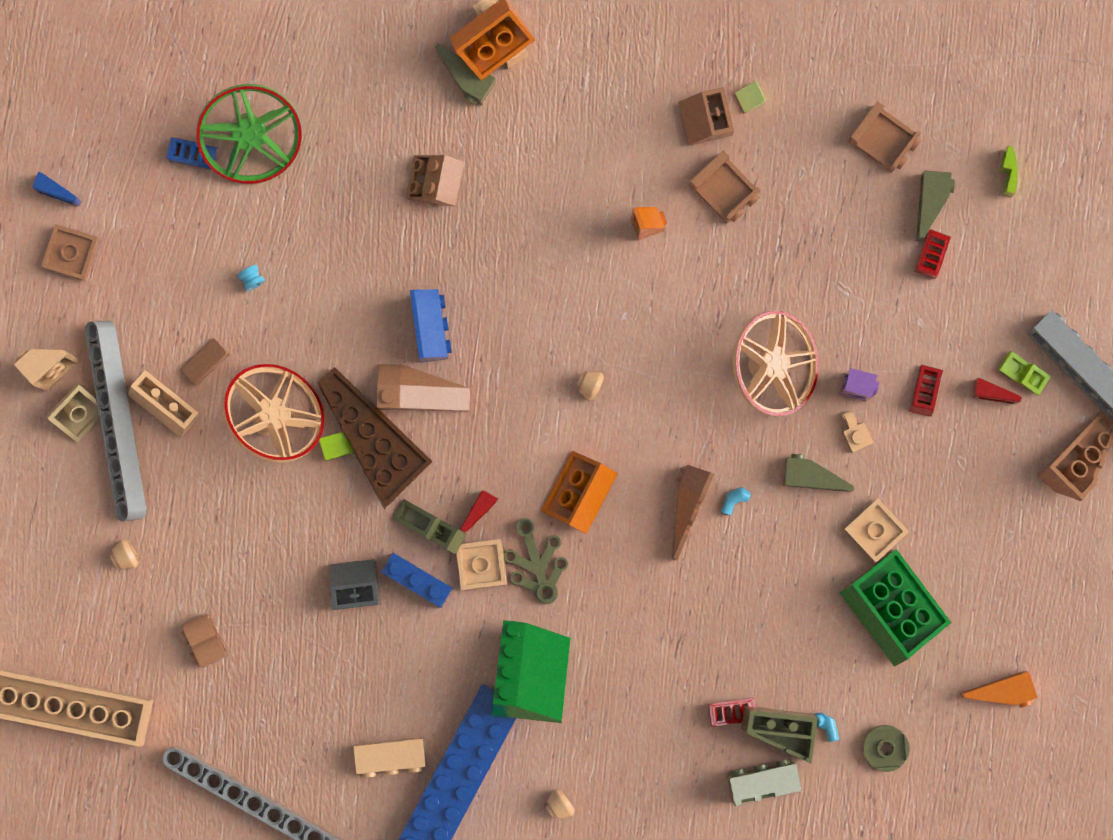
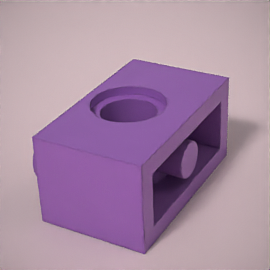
M850 368L845 373L840 395L867 401L877 394L880 382L876 381L877 375Z

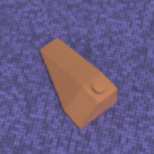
M379 364L377 408L379 410L470 411V388L405 365Z
M1101 411L1038 476L1054 492L1082 501L1096 486L1097 477L1105 464L1107 452L1112 446L1113 421Z
M687 465L686 469L681 468L676 479L680 483L677 491L672 556L674 560L679 558L690 528L698 514L699 506L703 502L714 477L713 473L691 465Z

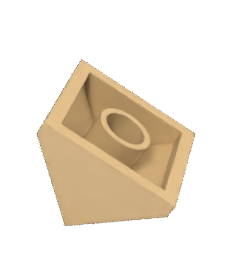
M77 383L46 418L78 443L99 420L96 397L84 386Z

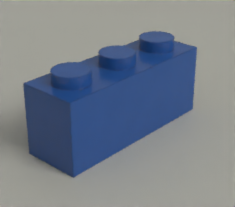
M392 553L381 572L440 608L443 607L453 590L451 586L395 553Z

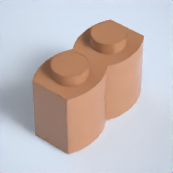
M209 614L182 626L183 632H181V636L185 644L190 643L193 652L190 655L195 665L199 664L201 668H204L228 656Z

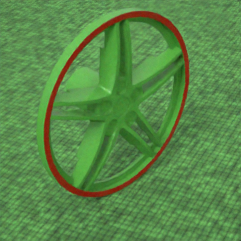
M241 84L224 89L208 101L197 122L196 139L203 160L216 174L236 183L256 184L277 177L293 163L301 146L302 130L295 108L282 94L263 85ZM245 91L267 94L278 100L283 107L272 110L257 118L252 112ZM238 92L241 93L247 112L241 115L236 96ZM232 95L236 123L205 124L211 109L219 101ZM286 111L289 112L288 114H286V115L283 116L282 118H279V119H277L276 121H274V122H272L271 124H269L268 126H265L264 123H266V122H268V121H270V120H272V119H274V118L280 116L281 114L285 113ZM291 117L295 136L293 146L287 156L266 133ZM203 130L231 131V135L220 133H203ZM203 137L235 141L226 170L211 158L205 147ZM265 143L284 161L281 162L261 146ZM251 148H256L279 164L274 169L258 175L238 174ZM239 149H242L244 153L235 172L232 173L231 170Z

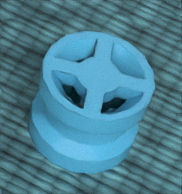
M257 265L250 266L237 274L238 279L243 281V288L246 292L259 287L265 282L264 277L258 273L259 268Z

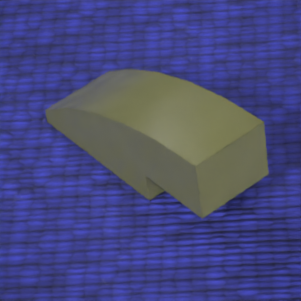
M405 499L393 517L397 522L456 554L467 535Z

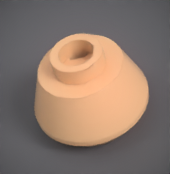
M587 371L586 375L581 374L576 386L580 387L579 392L588 401L595 400L603 383L604 375L602 372Z
M122 539L112 549L111 560L115 567L120 566L121 569L136 568L139 564L138 556L130 541Z
M555 789L547 799L549 804L546 806V809L552 818L557 816L559 819L573 816L575 810L561 789Z

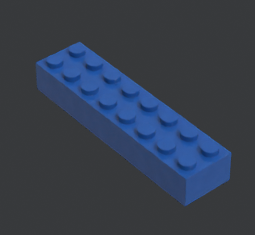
M485 684L481 685L399 840H452L516 718L492 716L493 688Z

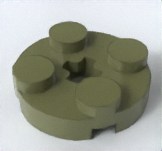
M881 725L866 734L862 750L870 766L882 772H891L900 768L905 760H907L910 746L908 739L900 730L893 726ZM883 742H887L889 746H892V750L888 751V755H884V752L880 751V746H883Z

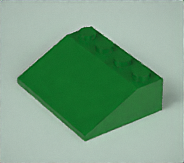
M897 549L839 592L894 667L908 660L952 623Z
M503 620L492 716L562 723L571 638L529 623Z

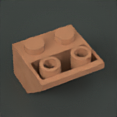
M724 87L700 92L678 102L688 146L733 136L734 128Z
M415 155L406 199L439 206H456L464 162L446 155Z

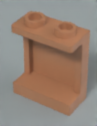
M877 101L848 142L892 173L895 168L900 170L908 160L904 157L909 150L913 152L921 141L918 137L921 133L919 131L914 132L883 109L885 106Z
M724 150L696 175L689 184L726 224L730 220L733 222L738 220L743 215L741 210L747 204L751 207L760 198L758 194L761 189L759 187L756 188L729 160V156Z

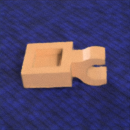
M852 410L842 414L848 427L842 433L851 452H855L873 443L865 423L857 424Z

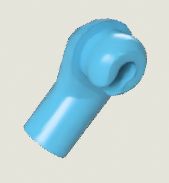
M743 487L728 492L720 512L731 516L736 503L749 501L751 497L750 492Z
M816 713L814 716L818 718L817 727L826 731L828 742L839 740L835 720L824 713Z

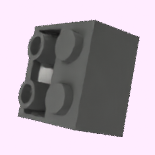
M375 559L329 565L333 610L381 605Z

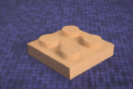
M879 498L871 503L844 529L874 563L880 560L909 533L906 527Z
M502 539L460 545L456 554L461 590L507 585Z

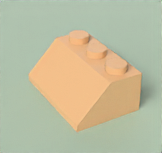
M30 349L29 351H23L16 358L18 361L14 366L32 385L48 391L80 360L65 350Z

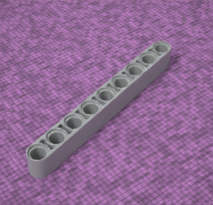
M90 321L85 327V336L115 513L120 521L140 520L146 515V503L116 328L112 321Z
M180 747L170 748L163 755L164 765L294 840H310L309 834L312 831L318 832L321 840H342ZM172 752H177L180 755V762L178 764H173L170 761L169 756ZM192 763H196L200 767V773L196 776L192 775L189 771ZM212 774L220 778V785L218 787L212 786L209 782ZM231 786H237L240 789V796L238 798L230 796L229 789ZM251 797H256L260 800L261 805L259 809L255 810L250 807L249 801ZM271 809L279 810L281 817L278 821L270 818L269 812ZM291 820H297L300 823L301 829L299 832L290 830L289 823Z

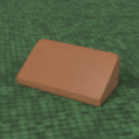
M213 338L181 370L197 386L229 356V353Z

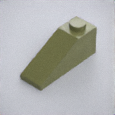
M437 43L435 46L436 53L462 94L465 95L464 99L473 105H476V103L482 105L496 83L495 77L488 75L481 81L460 56Z
M924 170L921 174L916 241H921L925 237L949 198L950 193L954 192L955 180L951 179L952 173Z
M791 454V458L787 457L785 459L783 486L846 492L854 491L853 485L814 461L805 459V455Z

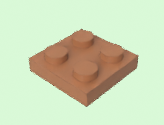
M55 224L41 267L86 281L100 238Z

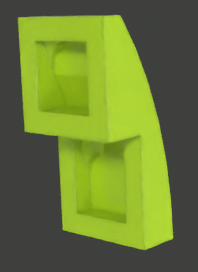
M1007 146L1003 153L999 171L1008 173L1003 195L1012 197L1016 193L1018 167L1013 147Z
M1008 351L997 371L1036 395H1040L1051 377L1012 351Z
M343 432L326 436L319 440L325 461L354 454Z

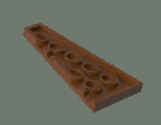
M334 367L318 382V386L385 510L432 463V460Z

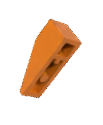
M636 207L632 210L631 221L638 241L664 232V225L667 224L663 211L659 212L657 207Z
M1023 671L960 693L962 698L1019 705L1020 708L1033 704L1032 700L1038 698L1029 671Z

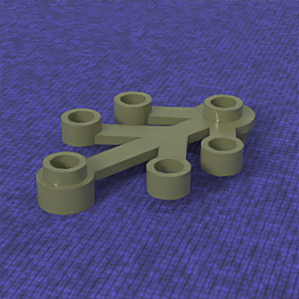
M522 518L517 522L516 530L519 535L524 537L531 561L517 555L512 549L504 553V559L508 563H515L536 574L538 583L525 578L520 571L512 573L511 581L515 585H522L534 591L535 597L540 603L551 604L558 595L555 585L562 571L568 567V562L563 557L557 558L554 562L555 568L548 581L544 571L555 549L560 547L561 540L556 535L550 536L547 540L548 545L540 559L532 535L534 523L528 518ZM524 523L530 526L527 532L521 530V525ZM552 538H556L559 541L556 547L550 545ZM508 552L515 554L514 560H507L506 555ZM558 560L565 561L566 565L564 568L560 569L557 567ZM520 574L522 576L521 582H515L513 576ZM548 588L551 591V595L544 597L542 595L543 589Z

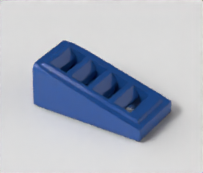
M171 137L167 153V160L169 162L212 170L203 162L200 152L198 161L194 160L196 149H198L196 142ZM177 145L181 146L179 157L175 156ZM205 145L209 155L215 161L218 148ZM187 147L190 148L188 159L185 158Z
M37 173L33 184V189L37 193L80 206L81 201L74 194L45 174Z

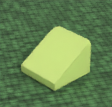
M757 81L735 92L744 113L766 102Z

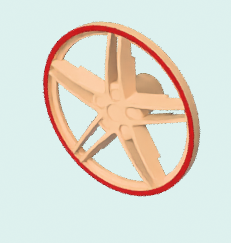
M783 311L760 313L743 326L734 345L733 373L737 387L745 401L752 408L768 416L789 415L803 407L812 395L818 378L819 361L813 337L806 326L789 313ZM773 318L767 349L746 338L747 333L755 324L764 319ZM786 322L794 326L801 334L808 351L784 353ZM743 341H745L746 343L750 344L751 347L757 349V350L760 351L761 353L758 354L756 351H754L753 349H751V348L748 347L747 345L743 344ZM741 350L750 358L748 368L751 374L754 375L748 389L745 388L740 373L739 358ZM809 355V360L790 363V357ZM810 363L807 385L801 396L797 398L787 370ZM772 381L780 398H783L787 407L783 409H770L762 406L755 400Z
M259 364L248 367L233 378L224 393L222 407L225 424L235 441L255 457L278 463L295 461L308 454L321 438L324 428V411L321 401L313 387L302 376L288 368L274 364ZM257 373L281 375L270 398H267L244 378ZM285 378H288L289 381L283 398L280 399L277 395ZM292 382L299 385L312 402L315 414L285 407ZM234 389L238 390L243 395L242 398L256 411L254 415L235 426L230 414V399ZM291 415H292V416H296V417H301V418H305V417H306V418H310V419H315L316 421L307 420V419H300V418H291ZM253 421V426L240 432L236 430ZM285 426L315 428L310 442L303 449L292 454ZM278 431L281 432L283 444H284V446H285V448H286L287 455H285L284 447H283V444H282V441H281V438H280V435H279ZM255 432L263 436L270 435L278 455L264 453L248 444L242 437Z

